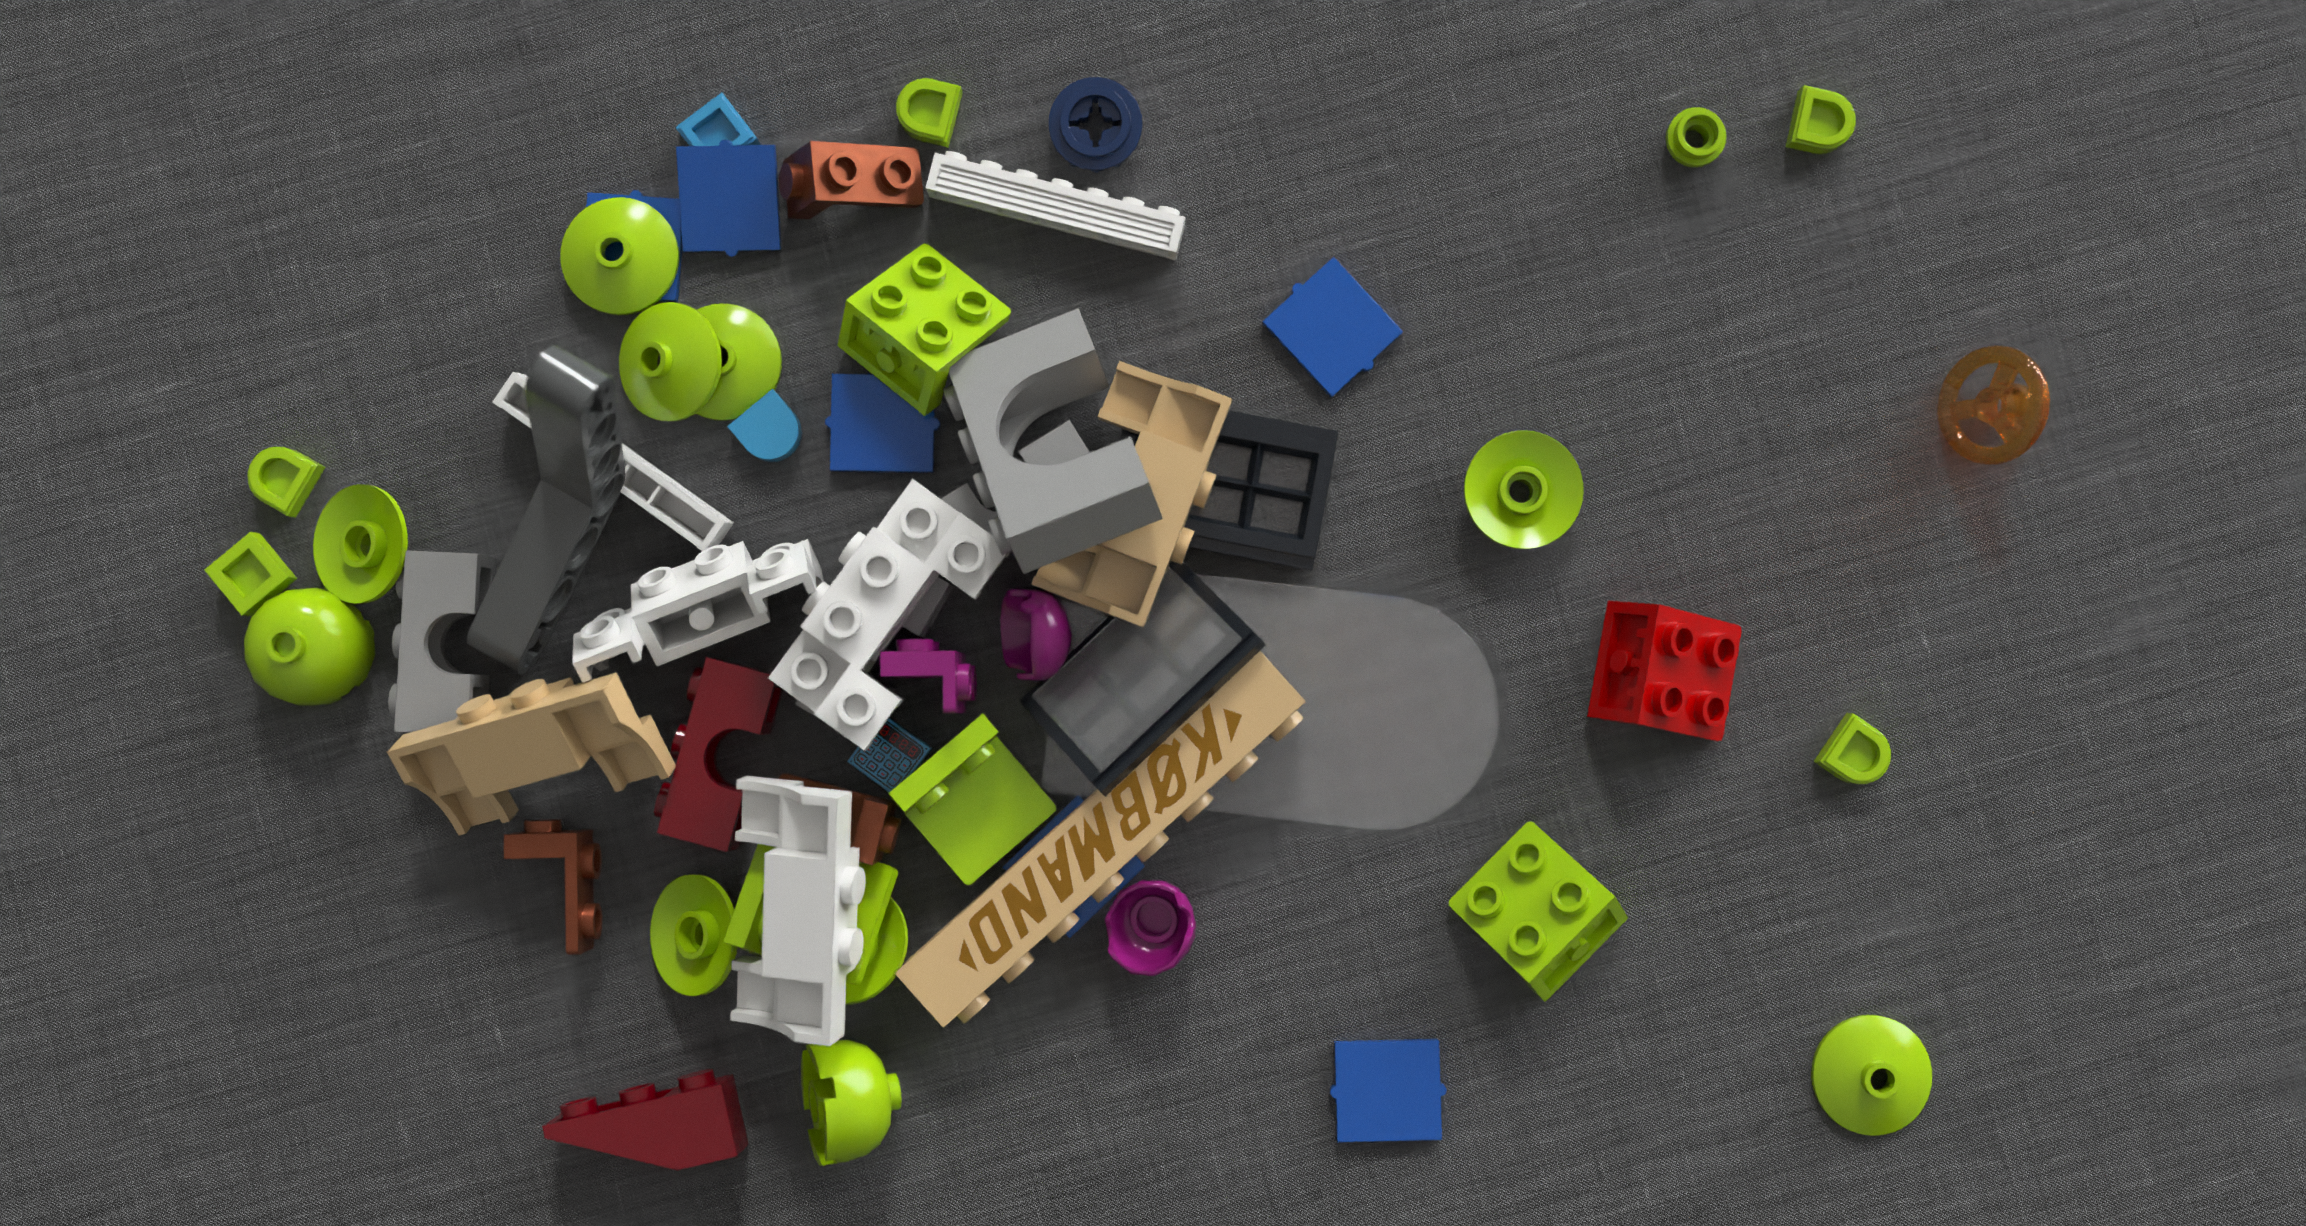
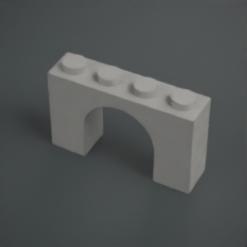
M1079 308L974 349L950 367L949 374L953 385L945 387L943 390L956 422L965 419L968 427L959 430L958 435L970 464L972 465L977 462L981 464L983 471L974 474L973 479L986 509L996 507L998 517L988 520L990 529L1000 553L1005 555L1013 551L1023 574L1163 519L1131 437L1076 459L1055 465H1033L1013 457L1018 439L1025 429L1037 418L1053 409L1109 388Z

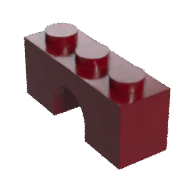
M706 657L703 668L699 666L695 668L687 690V701L693 702L688 724H680L671 746L670 755L672 759L677 760L671 783L664 782L655 802L654 816L661 818L657 830L658 834L724 852L739 848L741 841H735V831L741 829L742 790L736 789L735 785L729 783L721 775L717 767L716 754L721 741L735 730L740 729L759 735L771 734L783 692L781 687L768 679L771 673Z

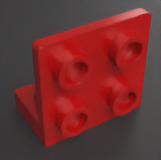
M1608 601L1587 717L1647 726L1697 738L1721 741L1724 735L1736 661L1739 653L1741 626L1660 604Z

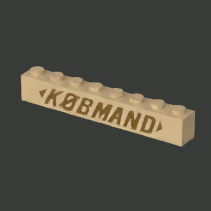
M1259 651L1106 797L1098 789L1095 790L906 960L895 975L943 1028L956 1016L963 1024L966 1023L990 1001V998L984 992L1001 976L1008 984L1012 982L1035 960L1029 951L1038 942L1047 936L1052 943H1055L1080 920L1074 913V910L1088 897L1092 896L1099 903L1122 883L1125 878L1118 870L1135 855L1143 863L1156 853L1169 840V837L1163 830L1181 815L1189 822L1206 808L1214 799L1207 790L1226 775L1231 782H1234L1259 759L1252 750L1266 737L1271 735L1278 742L1295 728L1304 718L1297 710L1306 701L1267 657Z

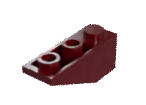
M713 1069L683 1075L677 1078L679 1087L656 1092L655 1083L633 1086L618 1092L619 1101L602 1105L597 1104L596 1096L573 1100L560 1105L561 1114L542 1126L544 1138L673 1170L686 1169L737 1157L749 1144L734 1075L730 1074L715 1078Z

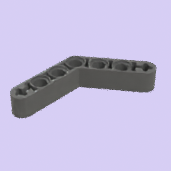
M558 346L547 348L538 357L525 383V397L541 480L471 624L466 641L468 646L521 675L534 666L544 651L625 482L615 380L612 376Z

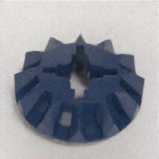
M1089 77L1071 83L1057 96L1049 114V133L1055 151L1059 152L1072 167H1080L1098 173L1103 169L1120 167L1123 161L1133 151L1137 150L1142 132V115L1136 99L1124 86L1107 78ZM1093 103H1098V110L1101 113L1103 122L1112 123L1113 125L1112 129L1102 131L1101 140H1098V147H1093V140H1090L1088 130L1079 129L1078 127L1080 123L1089 122L1090 113H1093Z

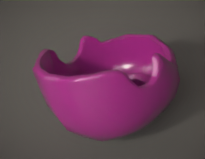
M1009 589L1006 591L1002 599L1000 615L1004 662L1009 668L1025 671V673H1017L1018 679L1046 680L1058 673L1070 652L1072 627L1062 603L1048 591L1035 589Z
M1143 879L1122 889L1109 907V912H1107L1104 919L1109 942L1108 953L1112 960L1130 974L1156 976L1177 966L1190 951L1195 939L1196 922L1192 905L1187 895L1181 893L1180 888L1167 881Z

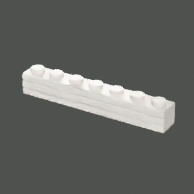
M946 151L945 155L934 154L926 184V191L931 198L1172 260L1177 258L1186 217L1180 216V211L1174 208L1159 206L1157 210L1145 207L1144 202L1136 198L1123 197V200L1108 197L1109 193L1101 189L1088 188L1087 191L1075 189L1072 183L1062 179L1053 178L1052 182L1037 179V174L1023 169H1017L1016 173L1002 170L1000 164L988 160H982L980 164L966 161V156L953 151Z
M512 372L492 403L531 428L525 397L527 375ZM622 443L625 482L620 492L693 543L701 551L719 545L734 522Z

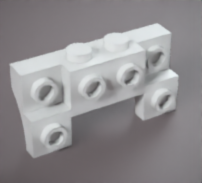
M912 479L877 528L873 526L867 536L858 532L850 540L838 559L844 567L832 584L828 585L823 581L817 586V591L809 596L802 609L808 615L800 626L803 630L768 679L815 712L814 715L864 751L868 750L875 736L896 707H899L903 701L902 698L866 673L880 657V652L886 649L939 574L976 600L981 594L982 588L1009 553L1002 555L993 535Z
M806 539L796 544H777L766 550L760 558L755 560L751 559L743 541L731 546L715 545L699 553L695 560L672 569L670 567L655 568L645 573L638 582L631 584V608L626 610L615 608L605 611L586 624L580 632L574 634L572 664L582 682H586L592 679L593 667L599 671L609 668V658L626 651L633 663L642 660L644 644L647 646L656 666L762 626L771 622L767 597L801 583L804 584L808 594L816 592L817 586L824 581L821 566L809 540Z
M745 776L736 780V789L742 790L741 829L735 831V841L758 843L777 848L765 853L762 957L741 955L732 961V970L738 971L737 1008L731 1011L730 1021L745 1022L774 1029L788 1036L794 1042L831 1046L844 1036L846 975L856 969V965L862 956L864 943L863 933L861 929L857 928V909L864 895L866 880L863 868L859 867V848L850 847L852 791L803 787L804 781Z

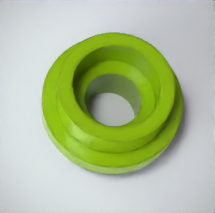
M1693 107L1683 110L1674 117L1666 131V145L1669 153L1677 162L1688 167H1703L1710 164L1722 153L1726 143V130L1723 122L1714 112L1705 108ZM1693 130L1700 133L1703 138V146L1700 148L1690 146L1685 138L1686 132Z

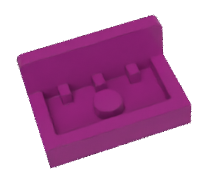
M933 639L896 640V651L880 652L881 677L943 678V713H966V701H976V665L966 664V654L958 651H940L939 641H933Z

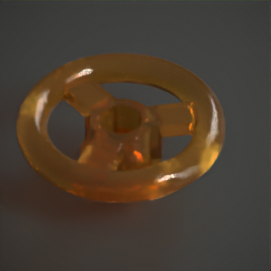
M2001 345L1979 348L1961 358L1947 374L1938 398L1939 424L1948 444L1960 456L1983 465L2006 463L2027 452L2042 434L2050 410L2049 387L2037 363L2025 353L2015 348ZM1998 363L1988 388L1980 391L1975 399L1956 402L1962 384L1972 372L1984 365ZM2018 373L2024 378L2028 387L2023 384L2014 383ZM1999 399H2000V400H2001V408H2000V411L1998 412V402H1999ZM1978 418L1995 428L2005 444L1997 447L1980 446L1972 442L1963 433L1958 421Z

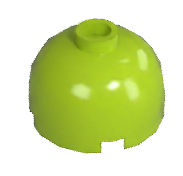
M304 588L288 590L265 601L251 617L244 636L245 663L253 680L270 696L299 706L333 704L343 699L340 697L348 694L354 686H360L368 677L375 657L374 631L369 620H364L361 612L354 606L356 605L355 603L344 602L327 589Z
M837 1040L831 1046L806 1044L807 1050H803L801 1056L802 1099L804 1110L810 1109L815 1127L807 1129L816 1161L819 1166L847 1162L867 1155L882 1143L891 1125V1111L901 1108V1088L897 1074H886L879 1056L867 1045L852 1040Z

